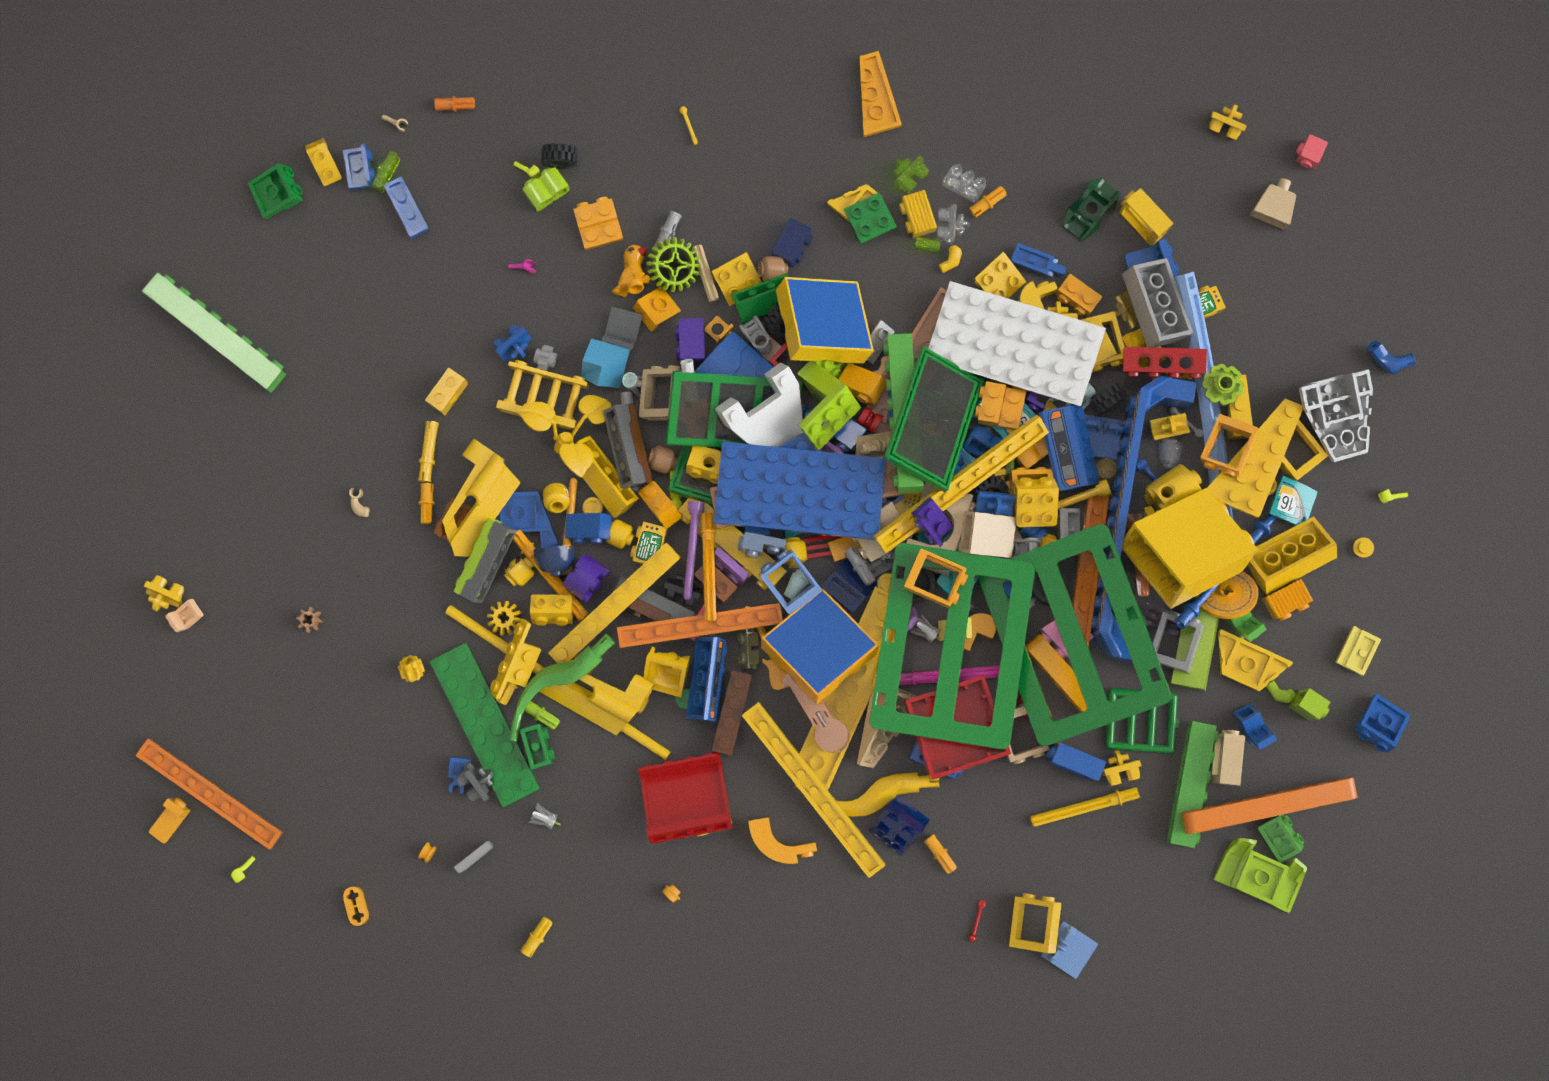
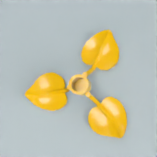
M587 395L583 397L578 407L580 412L585 415L571 434L563 432L558 435L556 422L552 420L555 416V411L546 403L531 402L525 404L518 409L517 414L521 416L530 428L536 431H546L552 424L553 439L556 440L554 445L555 452L560 455L562 461L573 473L582 478L591 466L594 455L586 445L582 443L574 445L573 438L587 417L593 424L604 423L603 410L612 405L608 400L599 396Z

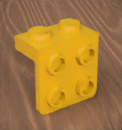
M1024 477L1020 478V480H1014V490L1017 495L1016 525L1018 527L1055 526L1058 517L1059 488L1055 479L1050 477H1041L1040 479Z

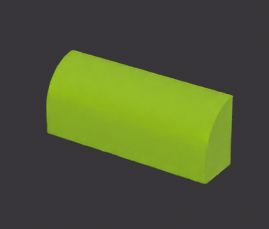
M1200 607V614L1196 619L1201 620L1200 624H1203L1205 628L1190 673L1174 669L1171 683L1186 688L1206 691L1219 618L1208 614ZM1188 626L1185 629H1181L1176 654L1177 660L1185 662L1196 629Z

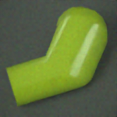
M1274 680L1266 686L1275 701L1290 703L1296 697L1292 689H1279Z

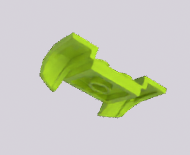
M1245 838L1233 840L1223 854L1213 880L1290 913L1307 867L1297 858L1289 860L1286 866L1253 851L1252 849L1256 845L1257 840Z

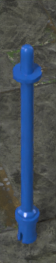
M1268 515L1263 522L1258 521L1254 524L1256 530L1251 535L1254 544L1262 535L1268 536L1271 533L1269 527L1276 520V517ZM1220 584L1202 592L1193 603H1187L1184 606L1183 612L1174 620L1175 624L1179 628L1185 629L1190 621L1200 614L1199 608Z

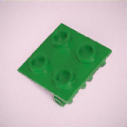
M880 192L844 209L856 233L855 237L861 244L897 228Z

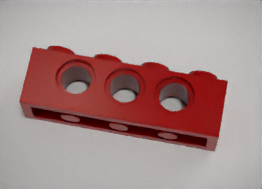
M1123 348L1122 373H1127L1129 377H1139V373H1147V377H1160V374H1168L1169 378H1180V374H1189V378H1201V375L1206 374L1207 349ZM1141 357L1148 358L1149 366L1146 368L1140 367L1138 359ZM1165 357L1169 359L1170 366L1168 368L1160 367V358ZM1180 359H1189L1190 367L1183 369L1179 364Z

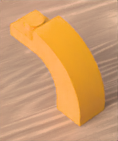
M769 817L748 821L751 836L756 846L772 860L786 864L798 863V854H801V858L813 856V852L817 851L815 842L797 846H786L779 843L772 835Z

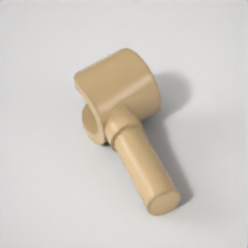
M386 115L382 116L383 120L395 125L399 132H405L403 128L399 127V124L404 123L408 125L407 120L403 118L396 120Z

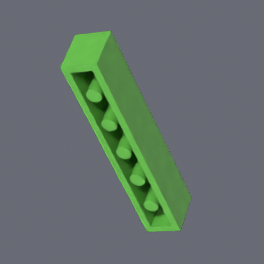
M1188 721L1166 843L1195 848V844L1198 845L1200 832L1185 834L1181 813L1200 809L1207 801L1206 783L1209 784L1211 779L1209 766L1210 763H1213L1215 751H1212L1213 744L1218 740V731H1216L1217 726Z

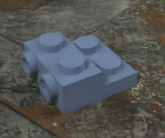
M745 532L744 537L740 536L738 551H742L746 557L757 559V556H762L763 549H767V553L778 555L779 552L784 551L786 540Z

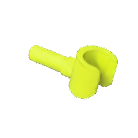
M517 161L513 164L515 167L526 172L531 179L535 180L541 174L539 168L535 165L529 169Z
M1388 489L1379 493L1378 496L1382 503H1386L1393 499L1408 497V493L1391 495Z
M253 856L231 873V877L236 883L246 878L243 871L255 860Z

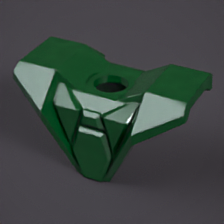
M1102 178L1088 182V189H1085L1079 199L1066 210L1063 226L1081 241H1084L1099 229L1101 217L1108 209L1114 211L1120 197V192L1108 185ZM1089 203L1096 204L1097 212L1093 214L1087 212L1086 205Z

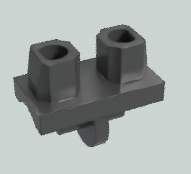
M470 761L465 763L464 770L456 775L457 782L460 786H464L469 782L473 785L466 791L472 802L480 798L483 801L489 799L487 794L489 788L487 786L493 784L490 780L493 772L491 769L484 771L482 767H479L476 771Z

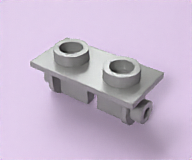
M882 320L875 325L874 330L870 334L874 351L867 360L871 364L875 363L882 352L883 342H887V335L894 334L895 332Z

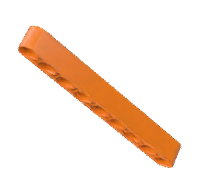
M1346 777L1182 812L1181 815L1185 834H1194L1358 798L1354 777Z

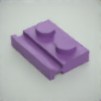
M720 547L714 552L715 567L725 572L729 580L741 587L750 574Z

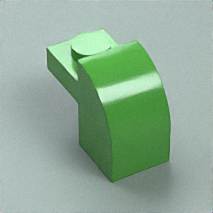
M1251 612L1238 618L1225 619L1240 638H1246L1250 642L1267 630L1262 622L1252 616Z

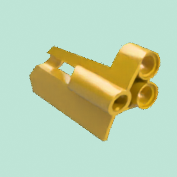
M474 438L462 455L473 462L475 466L442 520L454 556L469 557L473 551L475 541L482 532L483 524L488 518L495 519L520 484V481L503 463L504 459ZM472 495L475 497L476 503L457 528L454 514L466 497Z
M586 674L579 680L593 687V692L575 682L568 685L548 686L539 692L617 736L637 712L641 713L644 710L655 684L636 674L624 692Z

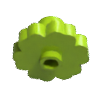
M1219 364L1218 366L1211 367L1210 373L1203 376L1201 387L1206 390L1204 393L1205 398L1209 399L1212 404L1219 401L1222 406L1235 402L1236 396H1240L1243 393L1244 382L1239 380L1241 373L1234 366L1227 368L1224 364ZM1220 382L1225 383V388L1220 385Z

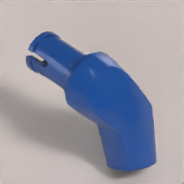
M1373 341L1368 345V350L1374 360L1390 374H1397L1400 369L1416 365L1413 353L1395 357L1389 354L1379 341Z

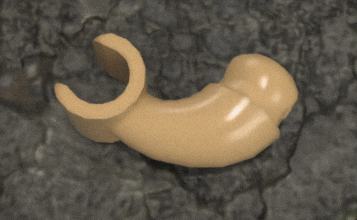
M351 488L349 494L351 496L353 512L359 517H368L370 509L364 507L358 501L363 496L362 489L359 490L358 496H354V488Z

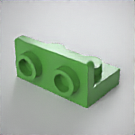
M1284 814L1275 816L1257 827L1280 863L1300 853L1304 847L1302 837L1299 833L1294 832L1290 818L1287 815L1284 816Z

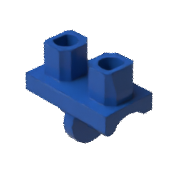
M513 325L508 330L511 336L508 340L504 341L501 337L493 342L496 348L495 351L505 363L511 358H516L518 355L522 358L526 356L523 351L528 347L527 344L532 338L523 327L519 328Z
M978 491L975 511L994 515H1012L1015 495Z

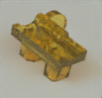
M1123 290L1121 294L1114 297L1115 305L1118 309L1115 312L1116 318L1121 316L1123 321L1127 322L1129 328L1133 329L1139 325L1128 290Z

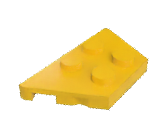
M1222 629L1218 631L1220 675L1255 691H1261L1269 682L1278 677L1280 673L1293 663Z

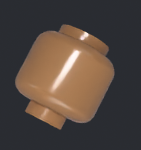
M781 256L763 257L758 263V276L763 281L785 273L788 274V264L784 263Z
M660 445L655 446L654 449L650 448L647 455L649 468L662 474H667L671 469L674 470L678 460L675 458V452L672 449Z

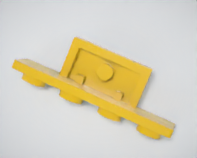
M521 619L520 623L515 626V635L512 642H509L507 645V654L504 661H501L499 664V673L496 680H493L491 683V695L496 699H500L507 681L526 687L541 652L539 647L524 643L531 626L525 619Z

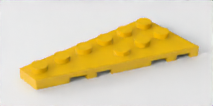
M1284 399L1267 420L1258 428L1259 434L1241 476L1229 477L1221 471L1207 487L1215 499L1250 516L1260 517L1302 413V405ZM1247 442L1230 460L1228 465L1237 468Z

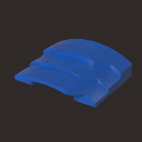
M732 331L695 372L765 377L764 374L774 367L736 332ZM697 382L699 398H705L707 402L710 401L712 382ZM720 383L718 404H722L731 397L739 401L745 413H748L753 409L755 385ZM771 386L763 387L762 402L772 394ZM723 424L722 430L727 432L729 429Z

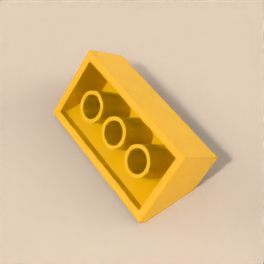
M1313 516L1256 546L1258 550L1248 563V566L1257 584L1268 595L1336 559L1337 544Z

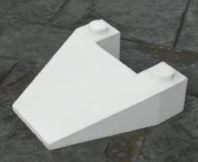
M779 363L764 374L775 394L748 413H745L739 401L731 397L715 408L723 424L747 444L778 447L803 433L798 426L803 420L799 383L789 366Z

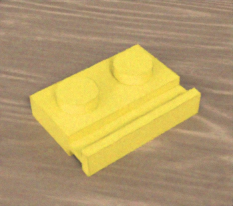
M1352 626L1335 663L1360 676H1364L1381 639L1358 629L1356 626Z

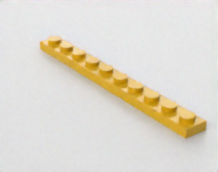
M1035 415L954 475L948 491L934 490L876 533L874 538L883 552L888 553L919 530L914 523L916 519L911 513L927 498L931 497L943 512L1049 432L1042 419Z
M757 702L742 714L743 718L867 877L870 878L885 866L884 861L763 706Z

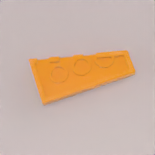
M879 51L860 56L864 138L902 126Z

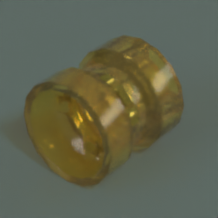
M1105 458L1096 464L1099 481L1109 480L1115 475L1117 467L1113 460Z

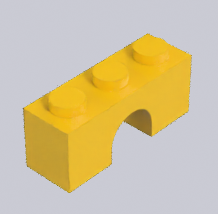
M1241 375L1239 380L1244 382L1243 393L1240 396H1236L1235 402L1227 404L1228 417L1253 426L1246 375ZM1221 382L1223 388H1225V383ZM1227 430L1228 440L1247 438Z

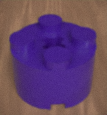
M585 554L576 563V568L573 572L570 571L563 586L583 602L588 603L593 596L592 592L597 593L604 584L601 580L608 576L610 570L593 557Z

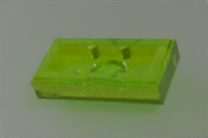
M391 150L384 163L379 165L376 172L377 176L372 184L375 191L381 194L385 190L384 185L390 181L400 162L398 154Z

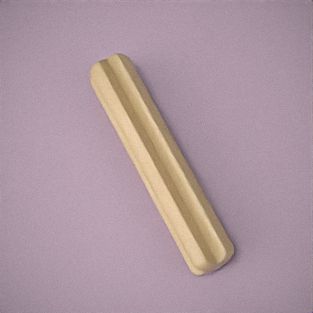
M696 245L692 247V249L697 250L694 253V257L699 256L700 259L695 261L696 264H701L698 270L709 302H715L719 300L716 286L702 245Z

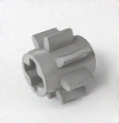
M544 345L542 349L537 348L533 361L538 364L537 369L547 371L549 367L554 368L557 360V353L553 352L554 347Z

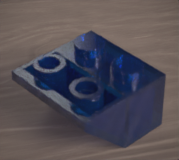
M846 558L825 581L821 589L823 588L840 606L852 615L878 583L874 581L870 585H865L857 571H853L854 567L851 562Z
M897 794L868 831L898 855L902 856L921 835L930 819Z

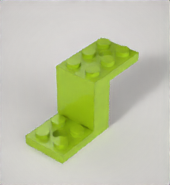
M831 360L809 361L797 373L812 396L820 401L798 424L818 451L861 408L848 387L838 380L848 363Z

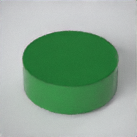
M683 689L681 698L677 696L675 698L677 705L682 709H687L689 689Z

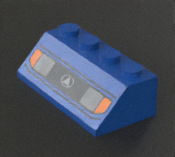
M1071 405L1039 412L1040 418L1049 432L1044 437L1053 477L1059 491L1080 489L1099 484V473L1096 469L1094 452L1091 448L1090 434L1086 426L1082 405L1081 407Z
M718 637L695 638L686 719L717 722L720 714L719 699L722 695L721 683L725 672L724 657L727 654L726 640Z

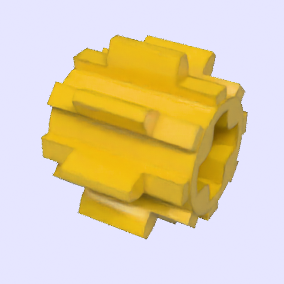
M412 655L402 658L398 666L401 678L405 679L406 682L420 680L425 671L421 659Z

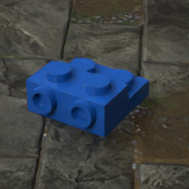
M1376 693L1371 697L1366 710L1360 715L1353 730L1357 732V736L1360 739L1369 740L1374 743L1378 751L1389 752L1397 746L1410 719V715Z

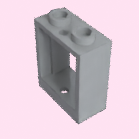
M1169 611V614L1163 612L1153 641V647L1159 663L1185 673H1190L1205 627L1203 624H1200L1201 620L1193 618L1187 625L1196 630L1185 662L1158 654L1157 651L1167 621L1174 622L1180 615L1174 611Z

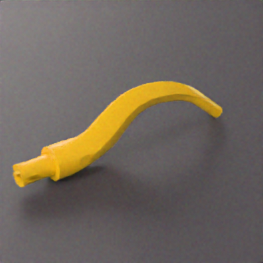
M918 772L893 774L877 780L858 799L837 801V803L848 816H866L878 811L900 794L917 793L919 788H939V781L929 782L928 775L918 776Z

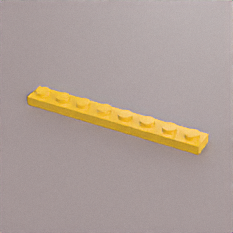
M665 543L548 654L557 663L570 661L681 557L668 543Z

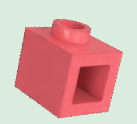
M1310 134L1304 143L1301 142L1296 150V154H1298L1296 162H1299L1304 168L1314 169L1319 164L1328 142Z

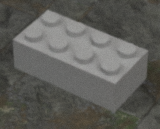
M1167 258L1133 265L1122 274L1147 347H1158L1179 342L1193 334Z

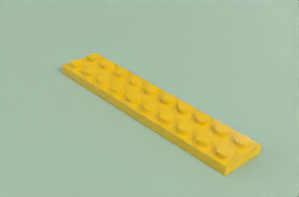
M876 586L858 624L879 645L877 655L857 672L845 678L839 687L824 699L835 719L841 721L850 734L847 747L875 686L889 592ZM888 629L887 642H894L895 630ZM812 724L799 754L828 790L847 747L838 753H828L822 750L815 741L816 729Z

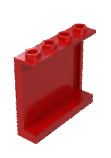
M711 752L699 757L689 756L683 760H669L663 764H648L638 768L647 821L646 831L650 844L732 829L722 761L719 753Z

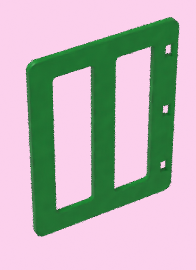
M1098 524L1010 558V560L1031 563L1038 573L1087 705V709L1084 712L1059 721H1053L1024 644L1018 689L1036 739L1040 745L1048 746L1167 704L1171 700L1170 689L1108 526ZM1110 546L1114 558L1107 560L1104 548ZM1086 551L1092 552L1142 686L1140 692L1112 702L1107 700L1058 567L1060 561ZM978 576L1003 645L1009 606L1004 583L1009 580ZM1133 607L1137 619L1130 621L1126 609ZM1156 668L1160 681L1153 682L1149 670Z
M908 543L899 544L896 547L869 719L870 726L877 730L996 749L1007 748L1011 742L1035 574L1034 566L1029 562ZM920 549L967 568L965 574L968 575L964 586L959 585L957 593L960 596L956 605L951 604L950 608H948L934 708L931 717L898 713L896 711L913 597L912 592L903 588ZM926 559L922 567L951 571ZM898 566L905 568L904 579H896ZM951 571V572L953 573V580H952V587H953V585H954V583H955V581H956V578H957V576H958V573H956V572H954V571ZM977 575L1009 580L1012 584L992 723L989 727L961 723L954 720L974 577ZM888 629L895 630L894 642H887ZM879 692L886 694L884 706H877Z

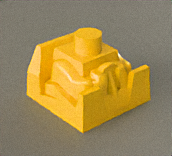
M652 647L646 657L643 677L655 684L653 690L681 698L691 656L680 657L675 652L654 653L655 647Z

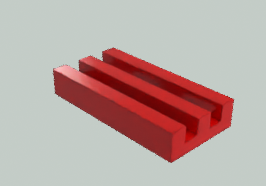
M825 535L801 540L805 543L840 539L842 537ZM829 544L807 546L806 550L829 548ZM831 551L814 554L807 553V559L832 556Z

